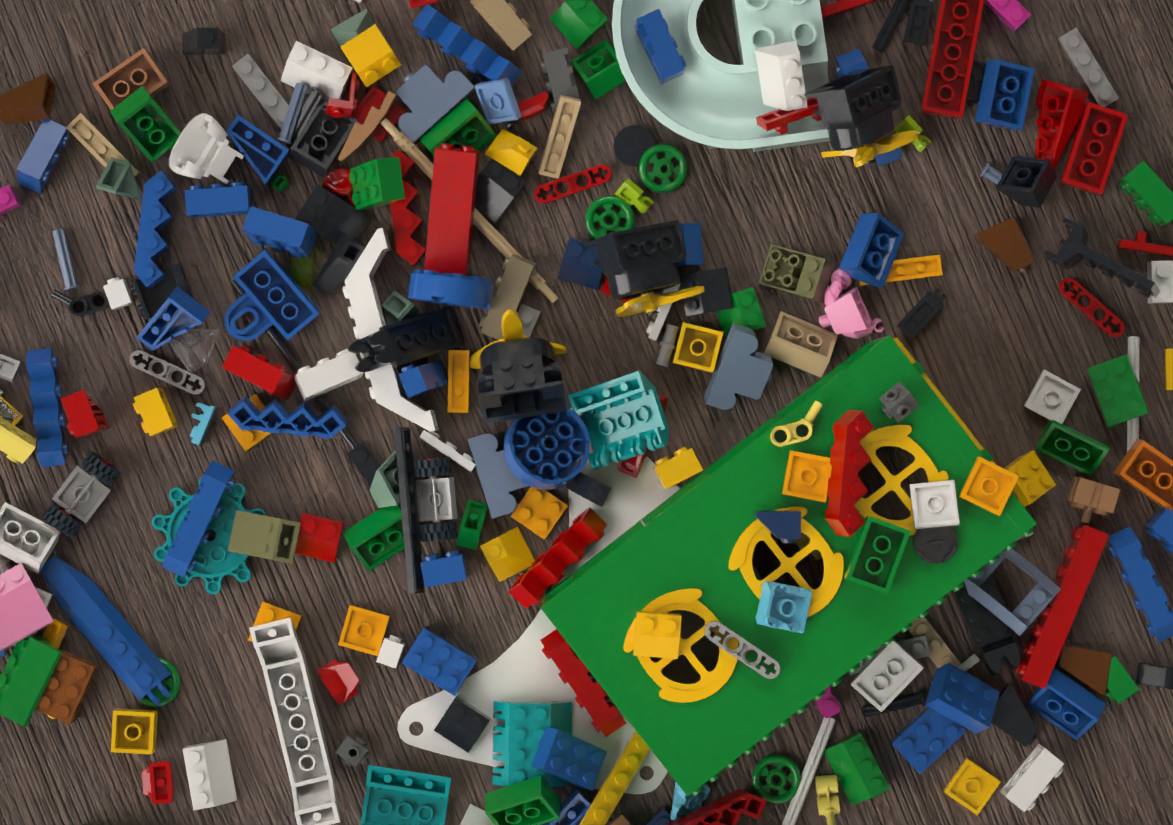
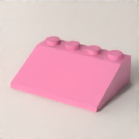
M22 563L0 574V651L54 622Z

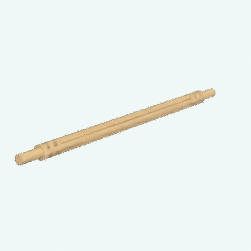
M385 118L380 124L393 136V141L432 180L434 164L403 132H399ZM475 208L473 224L505 257L510 258L512 254L522 257ZM533 270L529 282L536 290L539 289L554 303L558 299L557 295L545 284L546 281Z

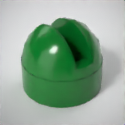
M277 175L272 179V187L276 191L283 192L289 186L288 179L283 175ZM283 178L284 181L277 188L275 185Z

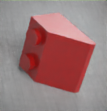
M302 513L295 553L335 563L345 522Z

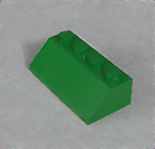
M33 633L16 642V646L8 658L5 669L0 675V715L24 727H27L62 655V652L43 636Z

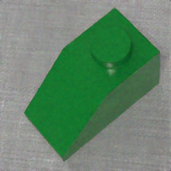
M468 499L458 534L457 546L473 550L477 549L488 504Z
M1112 654L1105 694L1111 702L1115 701L1120 704L1138 691L1139 688L1117 657Z

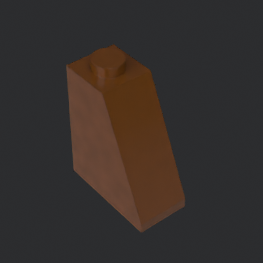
M48 73L42 74L0 95V120L4 125L50 119L56 86Z
M1015 217L974 234L975 239L1012 272L1018 270L1019 273L1031 269L1030 264L1034 263V260Z
M1064 644L1056 664L1099 694L1105 695L1112 654Z

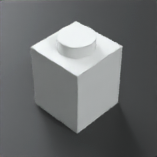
M119 277L108 280V284L103 286L112 310H117L134 303L126 280H120Z
M390 635L389 638L385 637L376 662L396 669L405 643L401 642L402 639Z

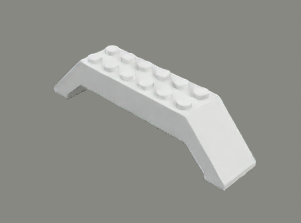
M384 228L376 230L345 279L346 286H343L345 298H348L351 304L348 307L350 318L355 319L356 326L353 327L356 339H362L379 331L380 327L386 326L373 277L386 252L392 250L387 230ZM360 353L361 359H364V355ZM390 364L370 372H365L366 379L371 380L372 387H369L372 400L376 399V403L430 432L439 430L434 410L428 411L404 396L397 367L392 368Z
M291 617L250 627L253 645L262 665L289 775L297 825H331L339 823L340 814L334 772L305 654Z

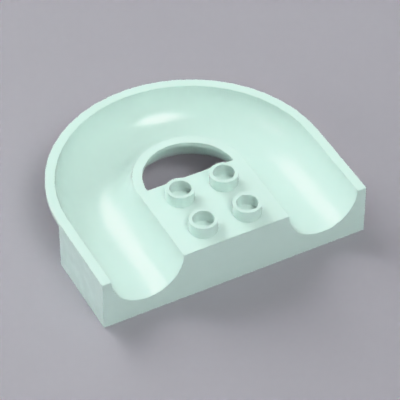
M614 0L612 16L613 43L622 74L638 101L653 117L670 130L689 140L707 146L724 149L753 148V152L830 141L827 127H824L823 121H817L811 115L788 123V133L782 135L776 132L775 129L764 130L757 125L756 117L775 111L777 108L763 104L755 48L796 41L800 52L805 93L828 83V56L820 0H731L741 65L727 64L717 60L701 44L696 29V17L703 0ZM657 9H660L668 25L669 33L676 41L678 47L676 49L679 56L682 55L686 62L684 74L664 84L660 83L635 31L636 19Z

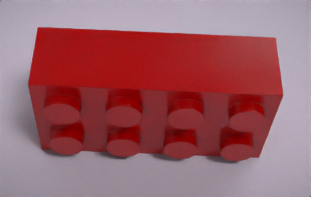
M1091 102L1086 103L1059 183L1097 196L1101 195L1128 115Z

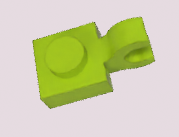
M908 115L895 127L894 132L917 131L918 138L912 143L919 152H922L931 141L928 137L920 135L923 129Z
M629 178L615 193L617 197L626 201L630 207L634 204L643 214L654 203L650 198L641 196L644 191Z

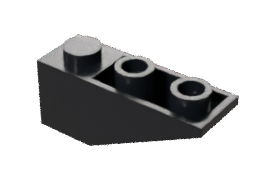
M343 232L313 286L331 295L348 276L366 248L363 243Z

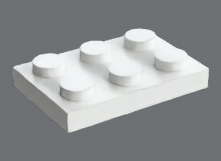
M894 640L877 654L854 678L850 685L882 712L923 670L924 666Z

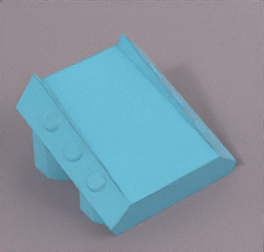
M766 580L761 586L762 591L757 615L755 616L757 624L803 633L812 590Z
M675 781L671 820L677 821L681 817L702 807V801L710 793V787L707 782L703 784L704 789L695 796L691 794L687 797Z

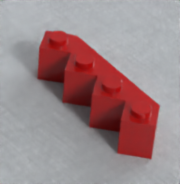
M397 149L392 157H399L405 199L390 204L396 251L398 255L415 267L426 253V249L411 238L423 221L407 209L419 194L418 190L404 181V178L413 168L415 162Z
M848 410L833 424L835 437L834 447H831L830 455L832 470L831 478H828L827 496H829L828 510L825 509V520L836 535L851 537L865 523L854 507L868 492V489L857 473L871 460L860 444V441L874 429L864 412L858 410Z
M591 508L579 514L572 521L573 525L567 531H562L552 542V546L545 553L542 552L531 563L532 566L526 574L522 573L516 579L508 592L523 607L528 608L532 604L536 606L542 600V594L546 587L553 583H559L564 577L562 573L565 568L573 562L578 563L583 558V551L586 546L593 541L598 542L605 533L603 531L607 523Z
M557 629L540 640L544 646L541 649L548 660L552 658L560 670L558 675L563 683H569L577 695L574 699L580 708L585 707L594 720L591 724L597 733L601 731L607 737L627 724L605 690Z
M738 789L667 825H737L741 813L760 819L767 800L745 790Z

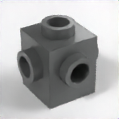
M900 382L879 398L883 404L881 410L888 418L893 417L898 423L919 407L912 394Z
M348 734L335 753L342 757L341 761L349 767L352 765L356 767L358 763L363 765L369 756L366 753L369 747L366 746L367 742L361 737L357 736L354 738ZM351 749H355L357 754H353Z

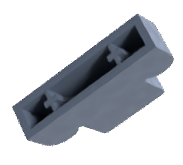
M426 65L415 74L411 72L404 79L405 83L396 91L398 97L412 111V113H405L399 118L400 129L416 144L420 137L475 90V87L459 71L449 72L445 77V83H442Z
M735 323L732 324L704 394L705 404L728 410L735 405V393L759 400L765 385L768 386L770 384L773 362L769 355L756 351L758 341L752 329Z
M483 434L468 439L492 519L513 512L517 502L515 497L509 492L529 485L519 480L510 470L505 459L504 450L496 451L499 444L498 439L494 435Z

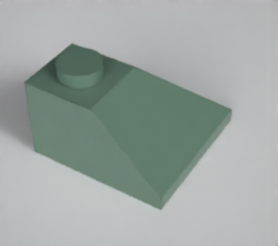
M396 450L377 469L370 488V493L378 508L396 506L400 503Z

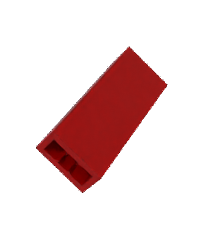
M441 143V146L435 148L424 270L437 271V273L463 274L465 276L469 273L480 151L474 150L473 146L454 148V144Z

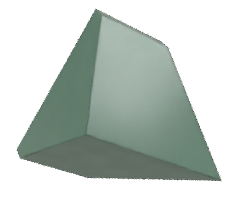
M367 9L330 30L339 45L342 46L375 23Z
M111 157L96 188L113 194L142 200L131 163Z
M395 290L381 305L384 309L387 325L412 318L418 313L415 305Z

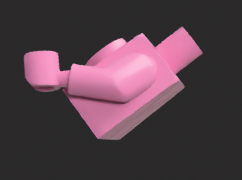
M837 269L831 276V286L828 285L824 293V303L826 305L824 309L826 314L819 317V323L822 328L832 326L836 334H843L844 336L856 339L871 334L873 330L882 332L884 330L883 326L876 328V324L882 322V320L879 318L871 320L857 287L839 296L842 290L847 289L852 284L853 278L841 269Z

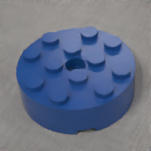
M414 269V273H411L408 299L468 308L491 309L494 284L491 283V280L483 279L482 277Z
M569 408L564 412L518 418L512 422L506 432L504 455L510 470L525 484L538 489H556L572 481L586 465L590 455V436L584 422ZM544 443L549 444L551 449L547 447L545 448Z

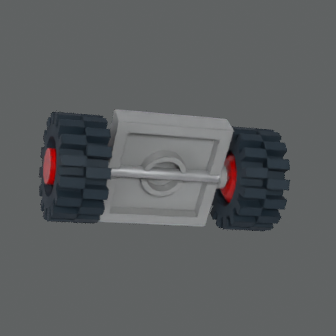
M90 451L81 463L85 470L77 465L52 497L58 504L52 502L42 515L51 526L71 538L82 526V523L76 517L87 523L111 491L106 485L111 487L121 474L114 465L93 451Z
M427 458L425 460L413 461L414 477L431 476L429 479L416 480L419 522L433 521L431 524L419 525L420 541L435 542L458 538L456 522H442V520L458 519L454 477L438 478V475L452 474L450 458Z

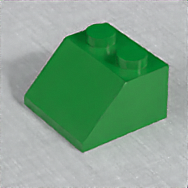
M566 0L550 17V20L576 49H579L608 23V18L592 0Z
M606 39L571 61L595 100L626 81L619 66L616 53Z
M753 287L732 294L733 309L716 312L725 340L733 323L750 328L753 331L766 327Z

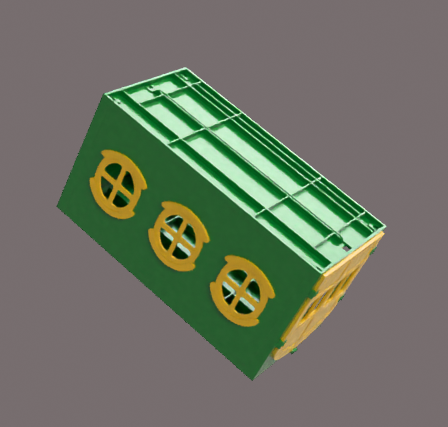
M888 335L867 342L543 595L541 610L687 797L691 794L695 796L704 789L703 784L708 780L712 783L721 776L720 771L725 767L728 769L733 767L739 761L738 757L740 755L751 753L756 748L755 744L758 741L762 740L764 742L773 735L772 730L778 726L782 728L791 721L789 717L795 712L800 714L808 708L807 703L812 699L815 701L820 699L826 693L824 690L827 687L838 685L843 680L841 676L847 672L851 674L861 666L859 662L865 658L867 660L871 659L878 653L877 648L881 645L887 646L895 640L894 635L896 633L907 631L912 627L913 624L911 622L914 619L925 617L930 612L928 608L934 604L938 606L948 598L946 594L950 591H958L965 585L964 580L968 577H976L982 572L981 567L983 565L994 563L999 559L1000 556L998 554L1001 551H1009L1017 544L1015 540L1022 536L1025 538L1035 530L1033 526L1037 523L1020 503L1014 489L1000 516L959 497L977 457H981L994 464L996 463L992 460L993 457L989 451L982 447L924 373L925 370L921 364L914 360L897 337L891 338ZM898 382L912 394L919 405L899 423L893 417L888 418L881 410L883 404L879 400L883 394ZM815 400L823 404L812 422V434L808 440L783 447L775 446L771 442L770 435L775 427L804 419ZM848 410L863 411L873 425L874 429L860 441V444L871 458L870 461L885 479V484L868 498H861L854 507L864 520L866 515L911 531L888 594L844 578L862 526L851 537L836 535L825 520V509L828 510L829 496H827L826 503L782 495L790 450L830 458L831 447H834L835 437L833 424ZM799 425L796 428V434L799 437L807 436V427ZM778 430L775 432L774 438L777 442L782 443L787 439V435L784 431ZM883 446H895L910 452L915 457V460L899 474L893 476L876 456L875 452ZM918 468L925 470L928 482L954 480L960 524L951 527L956 531L958 548L954 556L944 563L930 564L922 560L916 553L913 545L914 534L917 529L914 528L911 499L901 488L900 484ZM892 490L909 509L910 516L904 520L886 519L873 512L871 506ZM753 511H800L801 532L809 537L810 543L794 556L788 558L772 539L771 532L753 515ZM763 540L780 560L781 565L763 580H757L753 571L752 555L755 545ZM817 549L822 555L824 576L821 585L817 589H812L797 571L796 564L813 550ZM788 572L801 588L812 590L803 633L757 624L755 616L757 615L761 586L766 580L773 582L782 574ZM673 610H686L699 615L705 620V625L688 639L684 640L680 637L678 656L681 654L685 655L701 676L698 682L682 684L666 678L661 673V670L674 660L672 658H662L658 662H653L650 657L633 656L636 611L668 613ZM718 621L779 663L780 672L773 679L765 678L721 647H719V659L716 667L712 671H707L691 651V646L705 635V626L709 622ZM719 626L710 627L709 630L721 638L718 642L722 644L729 632L725 631L723 635L718 630ZM735 637L729 638L727 640V647L731 650L737 649L739 647V640ZM748 650L745 654V659L748 662H755L758 658L755 650ZM762 656L760 663L755 667L759 669L760 665H762L766 669V674H769V672L774 673L776 671L774 669L775 664H766L763 662L766 657Z

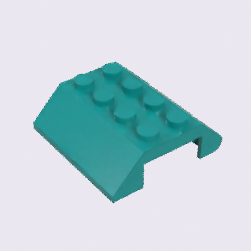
M640 370L568 395L573 412L577 415L582 414L595 452L590 454L588 458L592 469L597 470L610 465L611 458L617 463L621 460L644 454L646 445L650 451L667 446L669 427L657 390Z
M493 701V710L502 711V713H493V718L505 719V726H493V731L502 732L493 734V752L502 753L493 754V760L505 762L504 767H493L492 772L500 773L501 775H492V784L509 786L541 775L550 787L571 785V783L532 767L531 764L545 727L559 729L572 735V702L520 703Z
M369 765L360 825H445L451 777Z

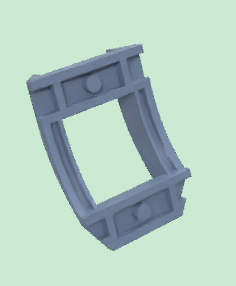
M1013 549L1009 551L1003 550L998 554L1000 556L999 559L990 565H983L980 574L974 578L968 577L964 580V583L971 597L1021 636L1061 588ZM1005 558L1038 583L1012 613L980 588Z

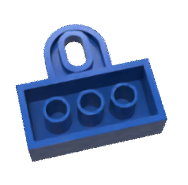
M266 247L233 276L245 293L232 303L226 311L225 326L234 338L250 341L259 337L274 324L282 335L289 340L319 315L321 310ZM245 312H252L255 320L246 328L238 329L235 321Z

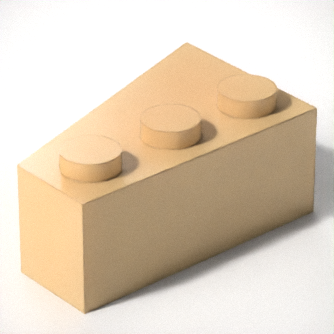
M505 0L470 1L511 50L514 51L532 35L529 31L531 27L523 18L521 20L516 15L517 10L511 3L507 4Z

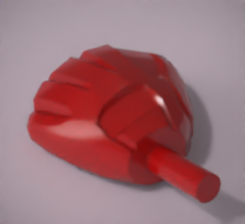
M339 168L333 170L322 182L324 188L334 195L347 196L352 207L355 206L351 194L353 187L349 179L350 169Z

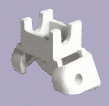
M200 113L187 124L171 151L169 167L177 174L201 179L202 176L208 177L211 174L227 184L229 180L223 176L234 158L237 156L243 159L244 155L228 146L229 141L226 139L228 134L212 116L207 113Z

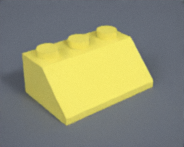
M0 417V450L7 454L6 457L14 463L19 461L23 464L36 448L37 439Z

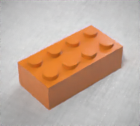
M1136 439L1114 471V474L1159 506L1169 508L1173 512V461L1144 440Z

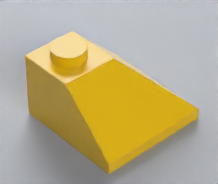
M502 129L485 155L521 176L538 149L524 139Z
M518 527L480 546L499 582L532 566L531 563L535 560Z

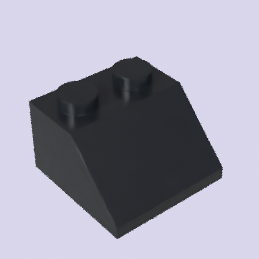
M1013 156L996 187L997 190L1022 206L1040 208L1057 176L1050 160Z
M727 267L679 275L681 289L704 286L705 292L683 299L686 316L734 308Z
M456 696L434 731L469 753L491 718Z

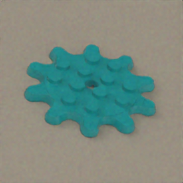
M233 484L230 492L224 493L219 505L222 507L218 518L213 517L208 529H213L216 532V537L213 541L207 540L205 545L201 544L194 558L197 560V563L192 572L188 570L185 577L178 574L175 575V583L178 586H186L193 577H201L205 581L207 592L217 594L221 590V580L225 575H233L239 582H247L250 579L251 572L245 564L246 558L249 555L227 551L235 512L238 510L266 516V513L261 508L247 510L242 506L241 501L245 495V488L242 484ZM178 487L171 489L169 492V498L174 504L173 513L168 516L159 514L152 519L153 527L163 531L167 537L166 543L154 551V557L159 562H164L166 553L176 537L175 534L181 521L185 518L188 506L194 496L187 495Z

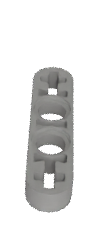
M137 350L130 355V363L136 369L191 394H201L206 388V382L200 376L152 354ZM143 354L142 358L146 361H150V357L153 358L148 370L145 369L147 367L146 364H136L135 356ZM156 362H161L164 365V371L161 374H156L153 371V365ZM175 371H180L183 374V379L179 383L172 380V374ZM187 375L191 376L188 380L196 382L198 379L201 389L193 391V386L187 383L186 387H183L187 380Z
M711 621L705 626V635L710 641L763 677L773 679L779 675L780 666L775 659L722 623ZM719 626L718 630L723 635L725 631L729 632L722 644L718 642L721 640L719 636H710V627ZM731 637L739 640V647L735 650L727 647V640ZM748 650H755L757 652L758 658L755 662H748L745 659V654ZM762 656L766 657L763 660L766 664H775L774 669L776 671L774 673L769 672V674H766V669L762 665H760L759 669L755 667L760 663Z

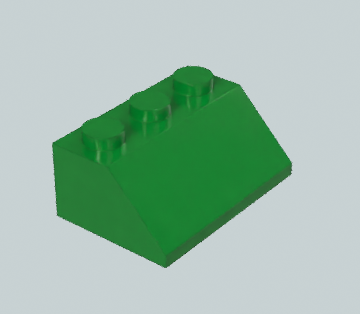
M466 99L419 139L434 156L435 148L441 146V143L454 144V148L473 146L474 150L480 151L497 135L477 109Z
M1049 420L1040 433L1035 449L1092 476L1110 447L1055 420Z
M399 504L380 508L343 532L350 548L368 571H371L405 549L402 514Z
M860 731L825 748L824 754L851 805L871 799L890 789Z

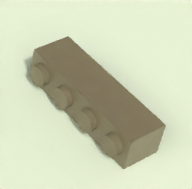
M512 254L510 258L506 257L502 267L505 272L503 277L499 276L494 288L497 289L495 296H492L491 309H489L488 314H483L479 324L482 327L480 333L497 340L503 338L501 329L502 316L507 310H515L517 312L536 265L535 262Z

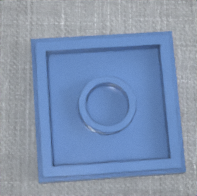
M508 78L474 85L488 124L518 120L522 117Z

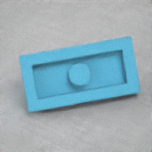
M197 403L196 406L200 407L204 414L197 415L192 413V417L199 420L200 423L198 426L193 427L190 437L193 438L192 443L202 445L217 407Z

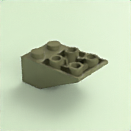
M771 244L759 284L823 303L824 293L829 284L835 263L824 258Z
M236 510L227 551L292 564L301 523Z

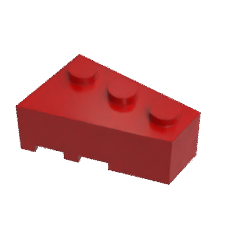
M243 345L240 348L232 346L222 366L223 369L271 394L289 400L297 383L295 376L285 371L286 367L276 362L274 365L268 363L270 359L261 354H258L257 357L252 355L253 350Z
M85 390L60 398L70 422L67 423L68 430L75 438H86L109 429L102 409L96 402H89L92 399L90 396H87Z

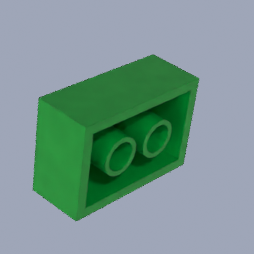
M141 86L110 111L120 127L151 162H154L172 148L181 134L176 124L144 86Z
M399 157L375 159L350 169L349 179L353 187L352 200L356 210L379 208L405 199Z
M1144 161L1136 164L1118 180L1121 184L1119 186L1126 195L1130 194L1135 199L1133 203L1141 211L1143 209L1146 211L1148 220L1154 226L1166 225L1173 219V193Z
M1128 354L1087 368L1108 427L1150 413Z
M866 515L865 523L862 525L844 578L888 594L911 531Z
M540 775L485 793V814L495 825H541L560 819V798Z

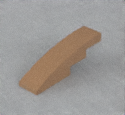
M388 91L380 110L371 107L363 125L355 122L339 155V161L344 162L373 135L387 116L397 97L396 94Z

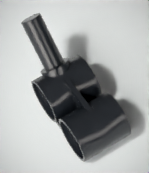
M55 289L51 293L52 298L68 305L71 313L80 317L103 311L110 306L106 293L100 291L79 298H70ZM102 295L105 302L102 306L98 307L95 299L97 296ZM82 301L85 309L83 312L78 313L75 306L78 302Z
M1138 662L1135 683L1173 689V668L1157 667V665Z

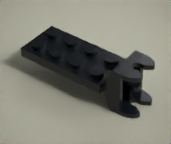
M1064 218L1065 226L1072 231L1067 240L1062 239L1060 241L1063 246L1058 255L1045 251L1044 255L1047 256V259L1067 270L1082 260L1086 266L1092 269L1098 267L1102 274L1111 279L1114 276L1117 277L1122 285L1128 288L1134 286L1141 295L1147 298L1150 295L1155 298L1158 296L1160 290L1155 282L1088 248V233L1085 228Z
M448 306L379 328V331L353 342L349 347V352L354 354L362 353L364 355V359L357 363L355 369L365 373L390 364L394 368L460 347L463 344Z
M991 574L980 588L1004 607ZM966 585L956 592L953 591L975 649L980 648L981 658L987 671L993 676H998V673L1001 672V667L1004 665L1014 670L1020 663V652L1015 640L1012 638L1015 635L1014 630L968 594Z

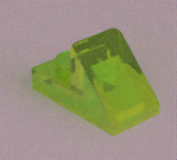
M314 246L309 258L302 256L299 259L292 256L291 265L292 278L300 287H313Z

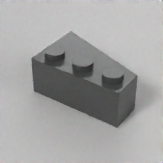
M567 47L543 53L544 61L540 62L543 74L547 73L549 81L545 82L548 94H553L554 101L550 102L553 114L556 112L560 95L580 99ZM580 105V108H579V112H578V113H582V112H583L581 105Z

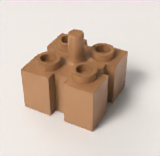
M1073 477L1067 501L1072 502L1071 506L1084 509L1081 522L1089 524L1092 512L1104 516L1107 513L1114 512L1120 489L1081 477Z

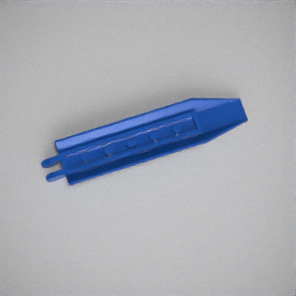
M56 555L49 559L43 565L40 572L60 608L139 701L145 695H148L154 704L159 706L161 701L152 690L157 686L167 698L171 695L170 691L162 683L165 678L171 675L169 670L90 578Z

